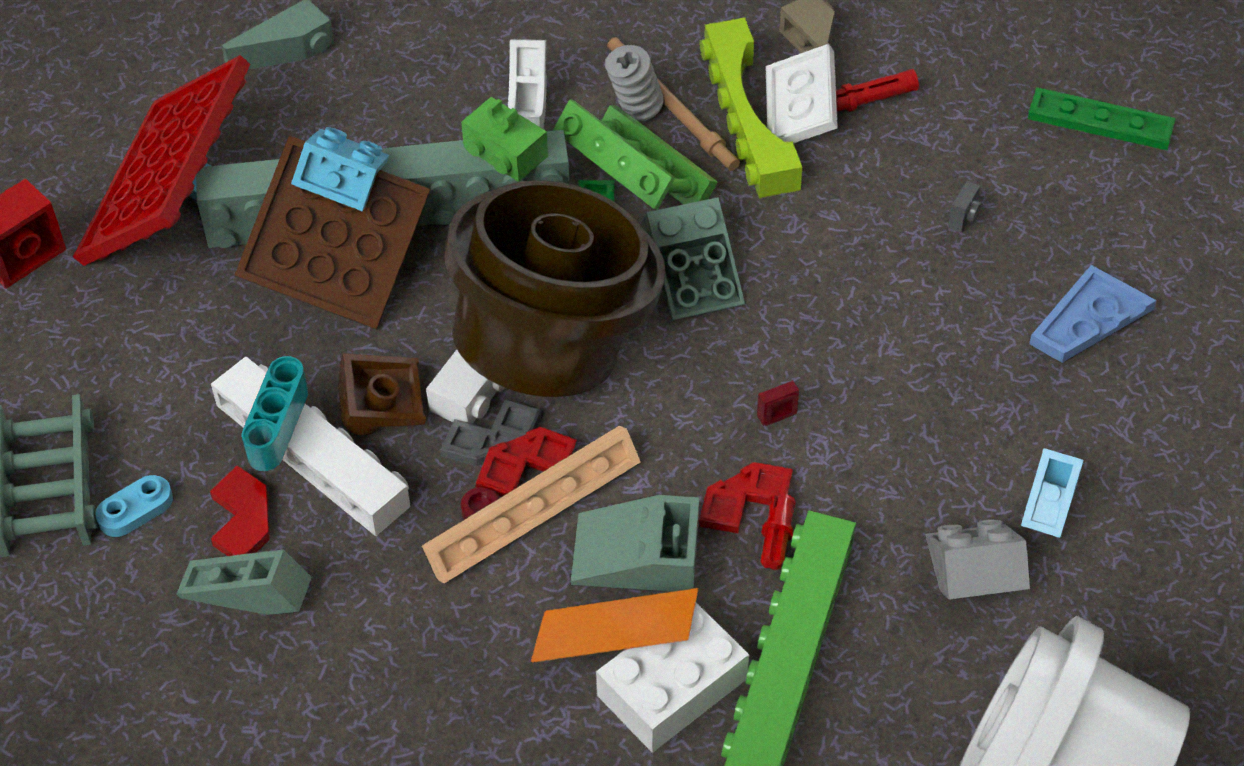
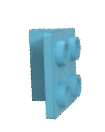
M326 127L325 130L319 129L305 142L291 184L363 211L376 175L387 163L389 155L381 152L382 147L375 143L361 141L359 144L346 139L347 134L341 130Z

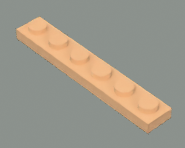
M621 426L614 428L422 545L436 578L442 583L448 582L639 464L640 459L628 430Z

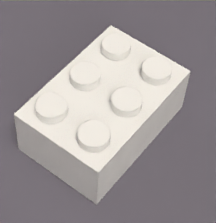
M695 603L688 640L625 649L596 671L597 696L653 753L746 680L749 654Z

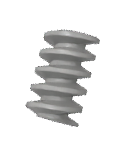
M624 45L610 52L605 59V68L622 110L638 122L651 119L661 110L664 96L648 53L643 48L635 45Z

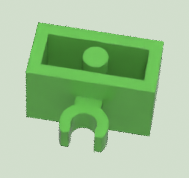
M490 97L461 121L463 145L471 155L479 156L493 165L499 173L507 174L517 182H520L548 157L547 131L518 114L516 109H510L502 104L500 99L496 100Z

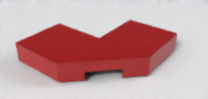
M538 427L516 439L494 445L488 450L475 487L492 489L499 496L503 497L518 487L525 466L544 472L572 455L577 440L549 429Z
M753 462L740 469L739 474L726 481L719 480L708 486L699 518V527L738 534L746 501L770 505V498L774 494L777 496L778 501V493H789L793 469Z
M236 466L210 491L212 500L235 515L211 538L213 547L226 556L257 553L270 540L267 487L251 474Z

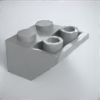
M983 520L977 523V527L962 529L961 525H944L937 528L938 532L926 534L939 589L948 599L1030 589L1026 540L1006 524H1002V521Z

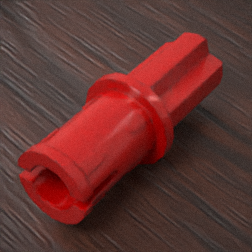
M778 493V501L775 494L771 496L767 522L762 525L761 533L765 539L760 562L764 568H771L772 570H779L782 567L787 542L792 539L794 534L791 522L796 501L791 495L785 493Z

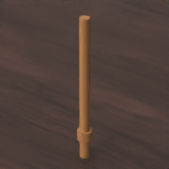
M612 38L607 45L611 51L624 46L618 38ZM657 78L664 96L663 104L701 142V148L710 157L715 156L729 171H734L739 166L740 161L725 147V140L717 132H711Z

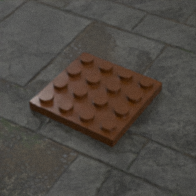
M289 135L235 276L377 330L430 194V189L380 170L376 175L363 211L302 189L291 183L306 141Z

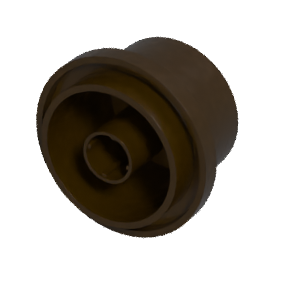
M533 180L516 182L485 192L469 200L460 207L452 218L444 250L447 271L453 283L459 289L452 326L453 341L459 354L471 368L497 385L519 393L540 397L573 396L590 391L603 383L614 368L624 333L643 323L656 308L665 278V265L658 246L631 214L617 203L596 192L556 181Z

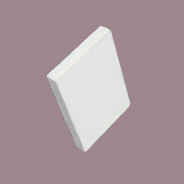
M830 44L766 66L767 128L784 142L793 141V143L837 129L834 50Z

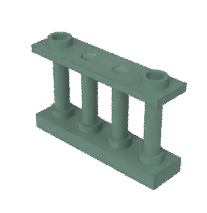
M80 394L72 395V415L14 423L12 419L7 420L0 405V557L10 556V541L16 540L18 535L76 527L82 544H91V529L97 528L95 506L90 505L88 432H94V418L91 408L85 409ZM73 431L72 447L14 454L13 451H10V443L16 442V438ZM74 462V479L14 487L13 483H10V475L16 474V470ZM74 495L75 511L16 520H14L13 516H10V507H16L17 502Z

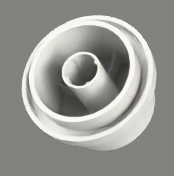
M1075 616L1067 623L1059 635L1043 627H1038L1032 633L995 692L959 766H1174L1187 732L1190 710L1183 703L1100 658L1099 654L1104 638L1103 629Z

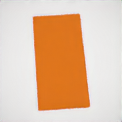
M698 588L547 610L542 618L531 662L686 641L689 639Z

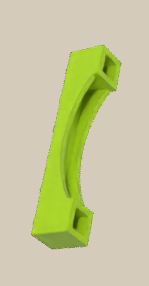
M739 18L706 24L705 39L700 40L701 56L703 60H709L710 62L708 66L709 77L712 85L718 84L717 95L720 108L727 109L726 119L729 133L736 134L737 155L740 160L745 159L746 161L745 174L748 185L755 186L759 198L800 191L802 165L793 141L784 142L760 121L751 108L743 89L742 76L746 66L753 65L754 40L746 19Z

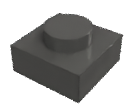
M970 181L965 183L952 203L948 228L962 233L969 221L974 223L977 220L982 208V202L978 201L980 185Z

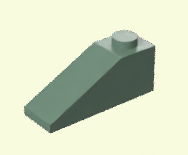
M302 0L221 46L225 63L241 55L251 64L249 69L306 60L317 53L325 51L334 44L331 20L310 0Z
M285 550L191 560L176 595L182 599L265 615L299 612L312 577Z

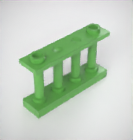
M569 99L553 131L564 130L565 140L653 209L660 207L667 192L683 205L708 200L718 181L618 106L610 105L602 120H599L576 101Z

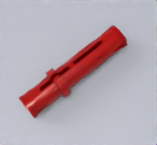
M909 69L908 71L853 86L850 83L842 85L841 89L836 90L837 112L846 109L848 112L855 111L857 106L911 91H918L919 82L915 70Z

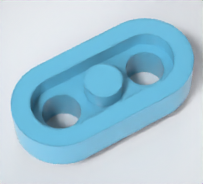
M156 475L145 476L103 500L97 507L95 514L100 530L108 536H124L165 512L173 500L168 481ZM150 490H155V491H154L153 493H151V494H145L146 492H148V491H150ZM115 510H121L117 514H111Z

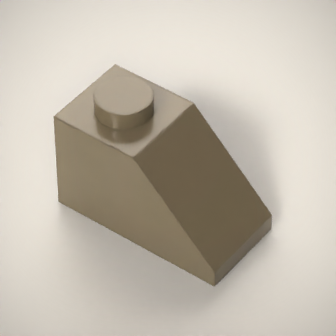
M796 0L781 7L780 32L800 53L826 44L831 45L835 19L834 10L828 2L823 0Z

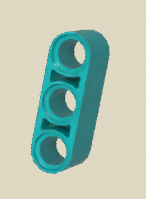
M292 356L277 358L270 364L242 430V440L249 465L259 471L272 470L283 460L308 397V387L303 365L297 358Z

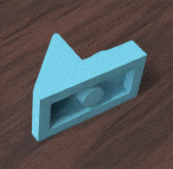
M1044 448L1021 526L1061 537L1084 460Z

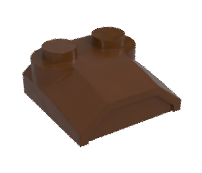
M343 353L339 368L338 390L341 420L346 429L357 435H369L374 433L378 427L424 425L426 415L423 414L418 374L419 359Z

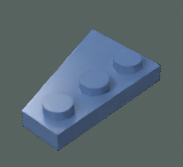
M1091 265L1033 332L1029 344L1062 363L1153 311L1156 300Z

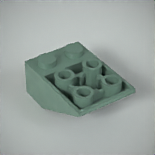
M719 197L646 213L642 226L658 246L663 257L665 278L662 292L672 320L745 305Z
M656 495L578 513L571 585L672 592L694 589L699 526V497Z

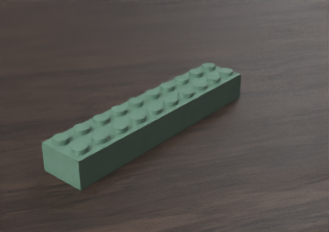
M564 130L547 131L548 157L520 182L541 180L569 184V164ZM463 140L382 148L381 152L389 155L387 163L381 168L382 171L430 189V194L417 226L449 224L455 213L469 200L485 192L517 182L507 174L499 173L493 165L479 156L471 155L464 147ZM279 159L203 167L196 174L197 204L208 248H228L233 245L247 244Z

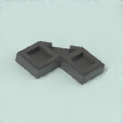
M504 400L491 429L454 419L440 448V455L476 467L483 465L490 447L501 442L506 443L525 435L526 432L537 428L542 417L541 410Z

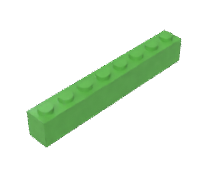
M808 510L804 525H796L791 542V547L796 550L793 558L786 557L784 560L780 581L785 583L782 592L775 590L772 596L769 614L774 617L771 626L763 625L757 646V649L762 650L759 661L752 659L746 677V684L751 685L747 697L740 695L734 720L739 721L735 733L728 732L721 755L727 758L724 766H784L852 550L856 522Z

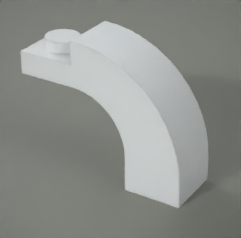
M511 39L508 107L516 109L518 114L544 129L547 87L546 40Z

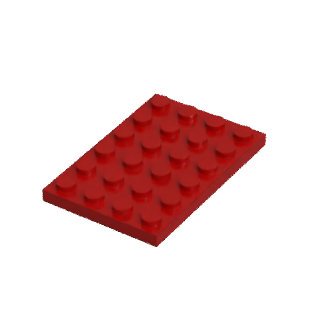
M239 55L153 101L73 255L75 260L83 266L98 259L100 261L104 260L112 252L119 249L125 250L132 243L140 239L146 240L153 233L163 228L170 229L175 225L181 216L179 209L183 201L194 189L193 181L196 174L207 163L208 158L206 154L210 146L217 141L221 134L219 128L223 120L233 110L234 105L232 101L246 83L244 77L251 65L246 59Z

